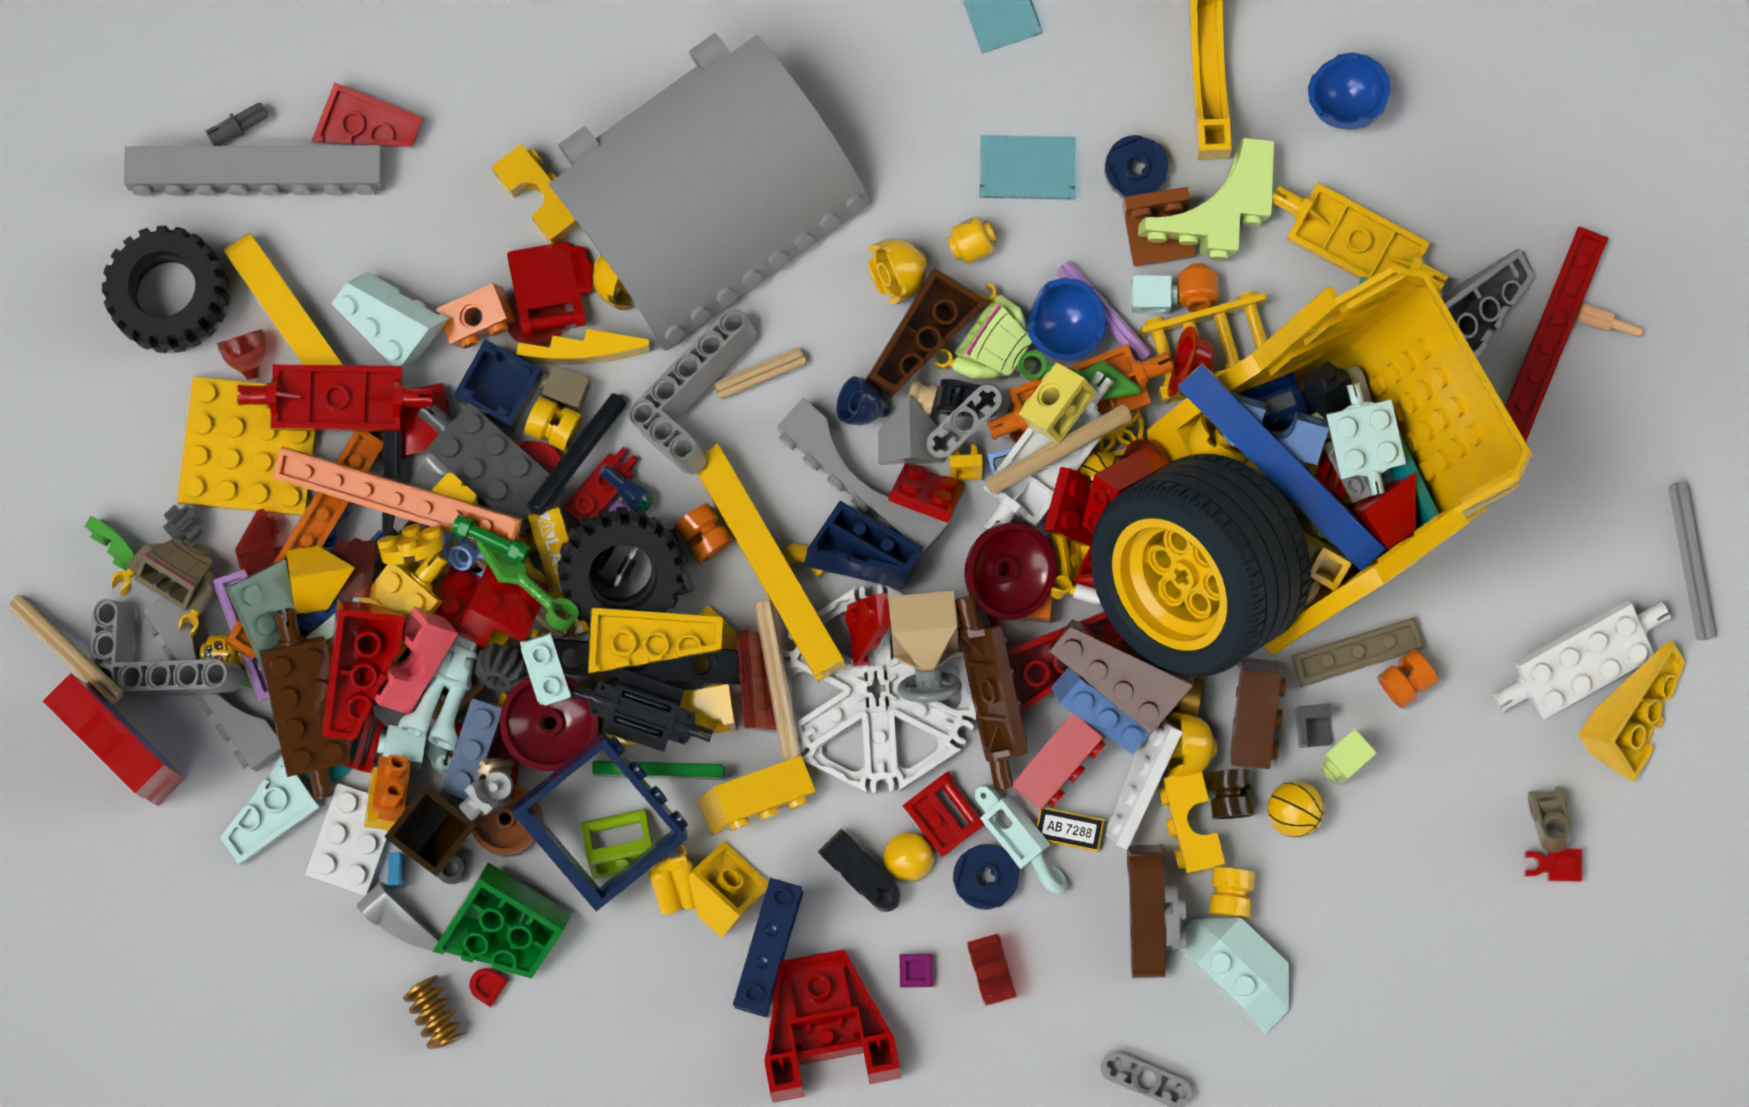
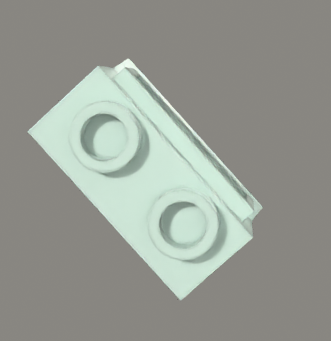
M552 632L520 642L521 652L540 705L544 704L545 706L570 698L572 694L570 688L568 689L555 649Z

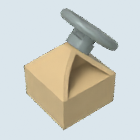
M954 590L888 597L893 657L915 668L914 675L903 679L898 684V694L905 700L918 703L943 701L958 694L962 688L961 680L956 675L941 672V665L958 653V627ZM942 682H947L952 685L942 684ZM915 684H916V686H917V687L908 689V688H909L910 686H912V685H915Z

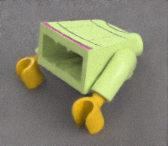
M985 284L986 290L991 292L992 295L984 297L977 293V295L989 302L985 305V308L955 351V354L959 357L955 359L949 350L941 349L939 352L943 355H948L949 360L945 364L934 361L941 370L946 371L952 368L954 372L983 380H994L999 376H1009L1014 369L1019 371L1018 361L1032 342L1027 335V322L1022 309L1003 295L997 296L996 288L993 284ZM1031 357L1027 358L1023 364L1025 372L1030 374L1035 368L1037 361Z

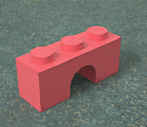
M416 607L413 608L404 623L402 640L410 648L411 653L401 663L391 665L387 677L374 699L378 705L405 714L411 713L458 635L457 631L445 617Z

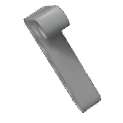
M730 309L724 312L631 406L628 413L630 421L641 435L686 474L700 472L706 465L707 457L694 438L675 421L755 341L756 329L740 309Z
M106 598L96 603L92 615L90 660L109 678L112 676L111 680L122 689L123 696L227 693L238 690L243 684L244 673L239 665L217 659L133 662L134 609L127 603ZM224 671V678L221 681V676Z

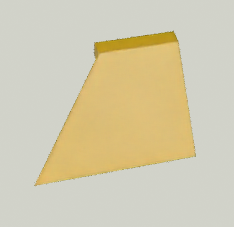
M320 546L286 550L296 615L327 611L355 567Z

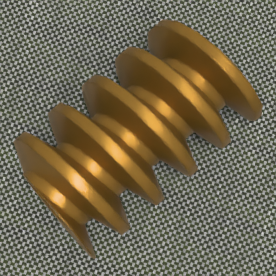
M438 975L417 983L403 997L404 1002H415L409 1008L410 1014L421 1013L415 1020L416 1026L427 1025L420 1032L424 1038L432 1037L426 1044L427 1049L445 1047L467 1034H456L455 1031L462 1023L461 1021L450 1022L449 1020L456 1011L455 1009H444L451 1000L450 998L439 999L438 995L445 988L444 986L433 987L432 984L439 978Z

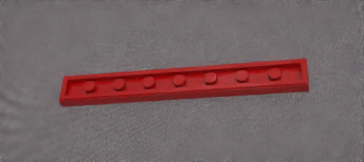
M1578 226L1505 405L1525 442L1528 439L1608 240L1607 237Z

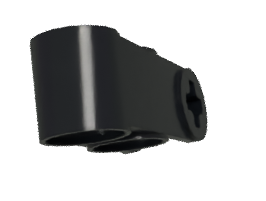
M840 828L817 852L837 872H840V875L877 910L881 912L893 911L900 902L898 887L884 874L880 866L864 851L862 852L856 842ZM882 889L887 892L891 889L893 891L891 893L893 901L891 903L887 901L879 903L880 896L878 891Z

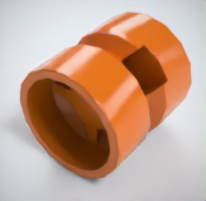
M708 503L693 509L674 525L684 542H691L690 550L700 564L721 553L734 541L724 525H717L718 516Z
M1414 648L1398 660V667L1391 665L1377 676V680L1383 690L1401 709H1404L1417 699L1418 691L1424 693L1439 682L1433 668Z

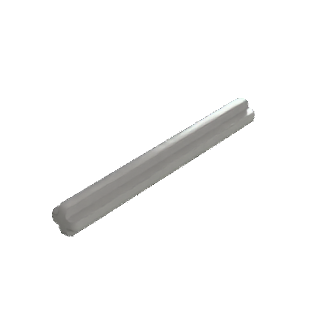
M1685 482L1673 483L1668 489L1697 640H1708L1713 638L1715 633L1688 487Z

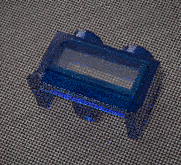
M1293 372L1238 393L1265 402L1266 411L1262 423L1271 431L1282 425H1286V428H1288L1293 422L1296 411L1310 415Z

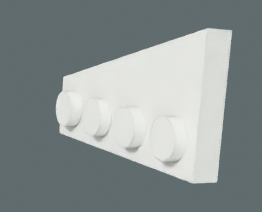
M1164 719L1135 751L1114 814L1107 825L1106 837L1115 845L1124 849H1128L1183 733L1167 719Z

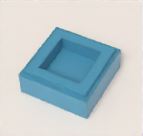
M389 852L387 885L393 888H403L405 856L402 853Z

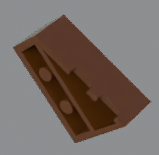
M1245 658L1238 665L1240 667L1238 687H1236L1235 697L1237 700L1235 717L1233 718L1230 763L1233 766L1270 769L1271 760H1277L1279 741H1274L1275 728L1281 729L1283 710L1277 709L1279 696H1285L1286 677H1281L1278 661Z

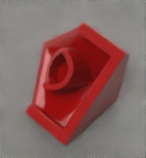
M1416 472L1384 486L1385 493L1380 494L1377 491V495L1366 497L1351 508L1352 513L1388 550L1415 535L1413 532L1416 531Z

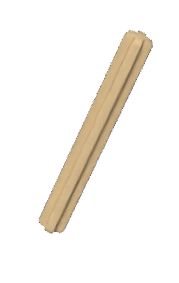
M1120 405L1065 435L1060 444L1052 442L988 477L985 482L989 491L992 494H997L1128 423L1132 419L1129 409L1126 405Z
M15 596L9 604L10 609L107 703H118L119 699L123 696L122 689L25 596Z
M769 599L755 602L754 608L781 756L783 760L797 758L801 755L774 604Z

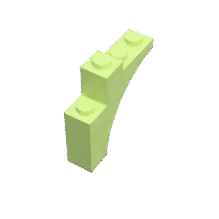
M1243 138L1235 145V154L1227 177L1218 191L1209 200L1181 214L1166 217H1145L1139 223L1138 236L1148 237V241L1153 243L1167 242V239L1179 240L1181 245L1193 246L1200 242V255H1209V259L1215 261L1228 260L1229 257H1232L1239 251L1240 221L1245 226H1260L1261 223L1271 217L1274 141Z

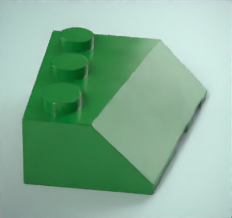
M488 862L455 912L432 952L442 955L445 952L461 956V960L471 963L474 960L491 964L494 969L532 979L564 931L571 912Z

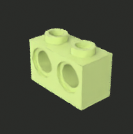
M1354 729L1322 757L1320 762L1323 766L1320 769L1332 783L1337 780L1342 785L1377 752Z

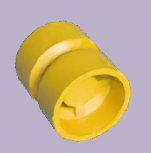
M541 395L530 412L524 433L540 441L547 438L549 445L566 452L578 432L583 415L568 407L561 410L557 402Z
M1214 867L1211 886L1217 892L1211 895L1208 914L1250 919L1252 900L1247 897V893L1254 890L1255 872L1235 868Z

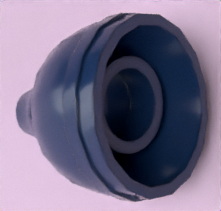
M853 376L844 383L839 392L836 412L840 421L846 424L862 426L878 418L887 417L890 413V406L884 401L880 390L872 382L862 377Z

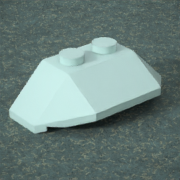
M1241 917L1193 919L1185 927L1186 948L1178 950L1267 1034L1289 1011V963Z

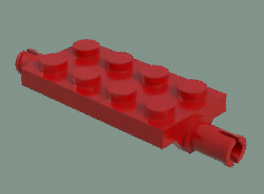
M273 364L271 383H267V386L238 385L237 392H240V395H237L238 405H267V408H270V428L272 430L401 432L402 410H404V407L433 408L434 403L432 400L434 398L433 387L405 388L402 366Z

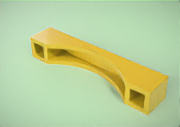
M1188 0L1197 160L1229 159L1232 146L1224 63L1223 0Z

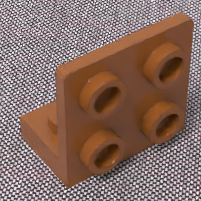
M1188 187L1124 197L1122 207L1133 266L1138 267L1195 257V245H1181L1179 240L1167 239V242L1153 243L1148 241V237L1138 236L1139 223L1145 217H1166L1187 212L1190 200Z

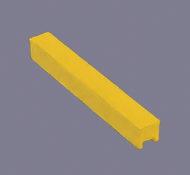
M718 443L715 444L713 448L704 452L707 462L705 467L697 473L698 477L768 598L774 604L776 612L816 681L819 682L840 669L844 670L847 668L844 659Z

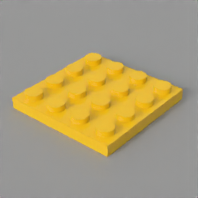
M193 377L177 503L179 505L187 504L189 506L302 516L308 507L310 490L273 479V474L280 447L285 446L314 455L317 431L272 430L270 428L271 412L267 405H238L237 395H240V392H237L238 385L267 386V384Z

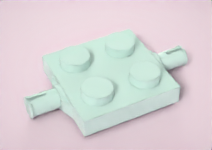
M1354 383L1357 393L1356 397L1353 385H1347L1351 405L1341 411L1326 414L1340 477L1344 479L1357 475L1368 476L1371 495L1378 494L1375 481H1377L1379 493L1382 494L1385 493L1381 473L1389 468L1406 464L1392 400L1388 399L1375 403L1364 402L1361 383Z

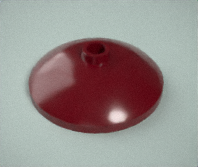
M1017 522L1001 523L983 532L970 548L964 569L966 588L969 595L975 596L976 606L984 613L1002 620H1017L1036 612L1049 598L1057 575L1056 557L1047 538L1037 529ZM1004 563L1005 570L1000 574L998 568L1000 564Z
M564 675L568 689L570 688L572 694L575 684H581L571 677ZM530 677L518 683L510 691L500 713L501 736L509 752L522 764L540 771H556L592 742L598 732L599 719L598 716L590 714V702L570 697L545 706L544 704L540 705ZM548 717L556 719L557 724L555 728L547 729L544 722Z

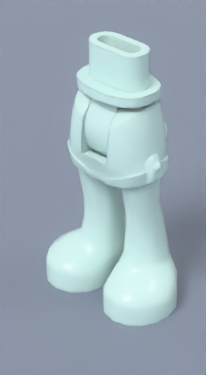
M457 635L454 644L448 650L437 672L428 683L416 710L413 713L404 715L400 719L397 726L399 730L417 738H424L429 729L441 692L445 688L449 692L428 740L440 748L455 750L458 736L454 730L455 718L466 691H469L472 687L471 677L474 661L478 657L475 653L478 644Z

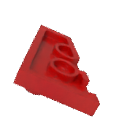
M334 82L311 142L413 148L424 118Z

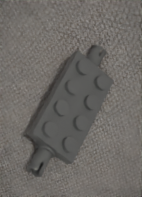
M434 403L433 408L426 407L425 409L423 407L419 411L418 416L438 432L437 438L429 445L426 452L449 473L452 472L460 479L464 486L466 485L489 509L522 518L519 535L523 537L531 528L528 514H531L527 507V503L548 477L549 473L471 403L456 418L452 419ZM565 487L555 498V500L552 502L549 508L554 507V503L566 491ZM563 520L568 534L573 527Z

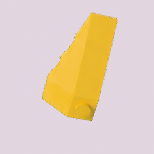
M1668 641L1608 696L1592 712L1578 734L1593 757L1632 782H1635L1651 757L1654 746L1650 744L1655 728H1661L1665 719L1661 716L1666 699L1673 698L1686 663L1674 642Z

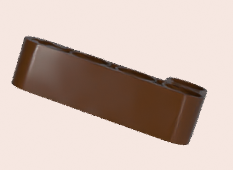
M1160 845L1129 846L1127 849V870L1130 897L1132 978L1165 977L1163 853Z

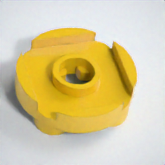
M412 524L401 529L402 534L386 536L377 540L382 562L388 565L405 564L403 557L414 556L415 561L423 560L439 553L444 548V539L440 526L421 529L420 524Z

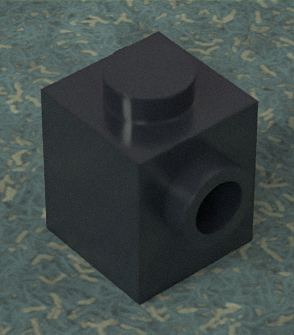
M1326 361L1303 377L1306 404L1327 420L1326 414L1341 411L1351 405L1347 385H1350L1352 381L1344 369H1338L1332 363Z

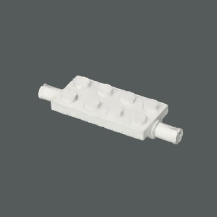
M1096 371L1094 377L1089 382L1097 393L1067 434L1102 416L1097 411V404L1110 386L1113 385V382L1106 377L1101 386L1097 387L1104 374ZM1028 427L995 473L1054 441ZM1102 437L997 494H992L987 485H985L983 490L995 498L999 505L987 522L983 524L982 528L987 530L996 523L1011 522L1015 516L1021 517L1035 528L1049 510L1060 467L1071 468L1077 471Z
M1626 600L1514 662L1519 671V677L1516 678V683L1492 695L1493 700H1497L1495 702L1497 708L1501 713H1504L1509 708L1527 699V701L1531 700L1539 717L1545 720L1640 667L1654 655L1646 637L1647 632L1671 620L1670 614L1666 615L1668 612L1666 606L1660 601L1637 615L1633 605Z

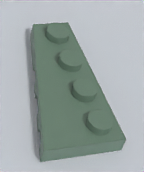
M279 560L226 587V591L262 671L263 666L259 651L274 647L280 639L274 612L282 609L285 621L287 622L285 608L295 609L286 560Z

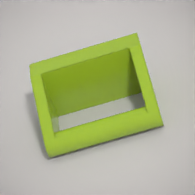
M645 809L581 822L587 861L593 880L616 875L653 845ZM641 823L643 839L598 849L593 848L590 833Z

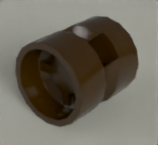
M1230 769L1208 773L1210 792L1215 794V798L1211 800L1212 819H1236L1254 816L1253 797L1247 794V791L1252 788L1250 769Z

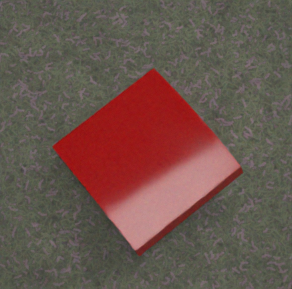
M445 383L418 387H433L434 398L432 400L434 404L452 419ZM404 407V410H402V459L427 453L426 449L437 438L438 432L418 416L419 411L423 407Z

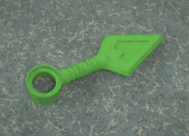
M1038 351L1025 352L1018 361L1020 374L1029 381L1041 379L1055 365L1047 363L1045 357ZM1036 357L1042 362V368L1039 373L1030 375L1025 372L1023 364L1027 358ZM1103 360L1084 371L1070 369L1084 377L1088 383L1094 377L1096 371L1104 374L1097 387H1100L1106 377H1108L1113 382V385L1110 386L1101 400L1141 393L1142 390L1139 385Z
M477 541L479 550L498 582L518 584L521 588H524L530 596H533L547 610L546 621L554 629L567 631L572 627L579 613L574 602L566 598L554 599L552 596H549L545 590L527 576L526 562L523 564L513 562L506 558V553ZM555 610H563L568 614L569 619L560 618L555 613Z

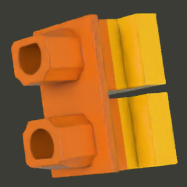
M390 754L388 757L379 756L378 767H373L370 775L364 820L365 827L389 831L404 812L411 762H408L406 757Z

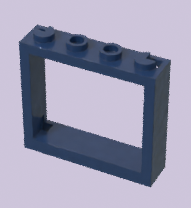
M605 732L600 734L512 805L514 817L596 912L688 839L686 829L688 823L677 810L672 813L665 804L668 800L664 793L656 785L653 788L650 787L644 780L647 775L636 761L630 763L623 755L626 750L615 736L610 739ZM603 749L668 825L671 831L599 887L531 806Z

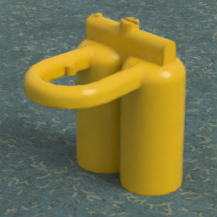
M682 844L673 850L679 851L680 855L674 858L665 856L664 859L650 868L649 878L662 914L676 913L681 907L688 910L696 908L688 877L694 867L692 862L687 859V851Z

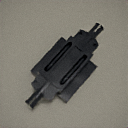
M625 668L622 669L617 686L601 681L593 690L576 683L571 696L590 702V714L605 718L602 732L662 752L665 751L668 740L685 745L692 736L710 742L714 729L695 724V712L680 707L685 688Z

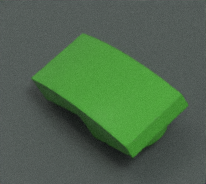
M90 515L84 526L92 532L90 538L105 546L112 542L107 551L114 558L112 564L126 571L128 569L126 565L136 553L115 531Z

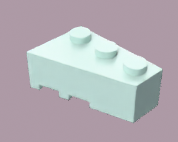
M369 272L346 282L331 304L392 366H402L404 368L418 361L450 318L443 313L438 315L425 308V303L418 299L413 301L400 294V289Z

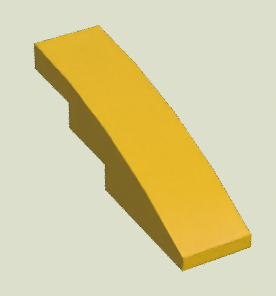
M586 328L584 341L552 335L550 348L518 342L516 356L527 362L550 365L592 364L648 353L651 350L650 339Z

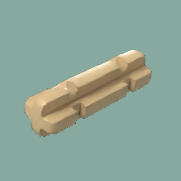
M504 757L484 759L479 762L481 768L477 772L479 776L485 775L486 777L494 771H503L510 775L512 774L510 767L514 766L512 760L506 761Z

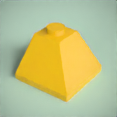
M725 841L688 875L697 916L721 938L766 893L769 883Z

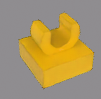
M971 444L970 455H961L958 447L953 452V455H950V477L957 481L982 480V454H978L977 446Z

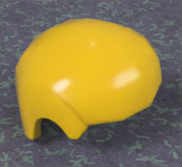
M903 832L895 835L886 843L882 854L884 867L888 873L902 881L917 882L922 880L932 872L936 860L934 847L922 835L912 832Z

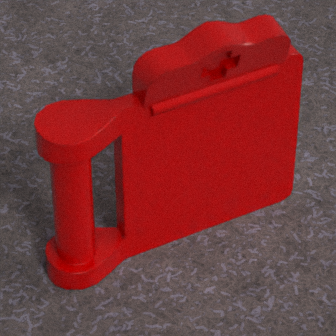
M560 242L513 250L507 253L523 336L532 335V331L576 324L577 327L586 326L580 296L588 295L592 291L591 276L593 266L587 259L584 247H570L569 242ZM566 304H572L573 311L531 319H529L528 311Z

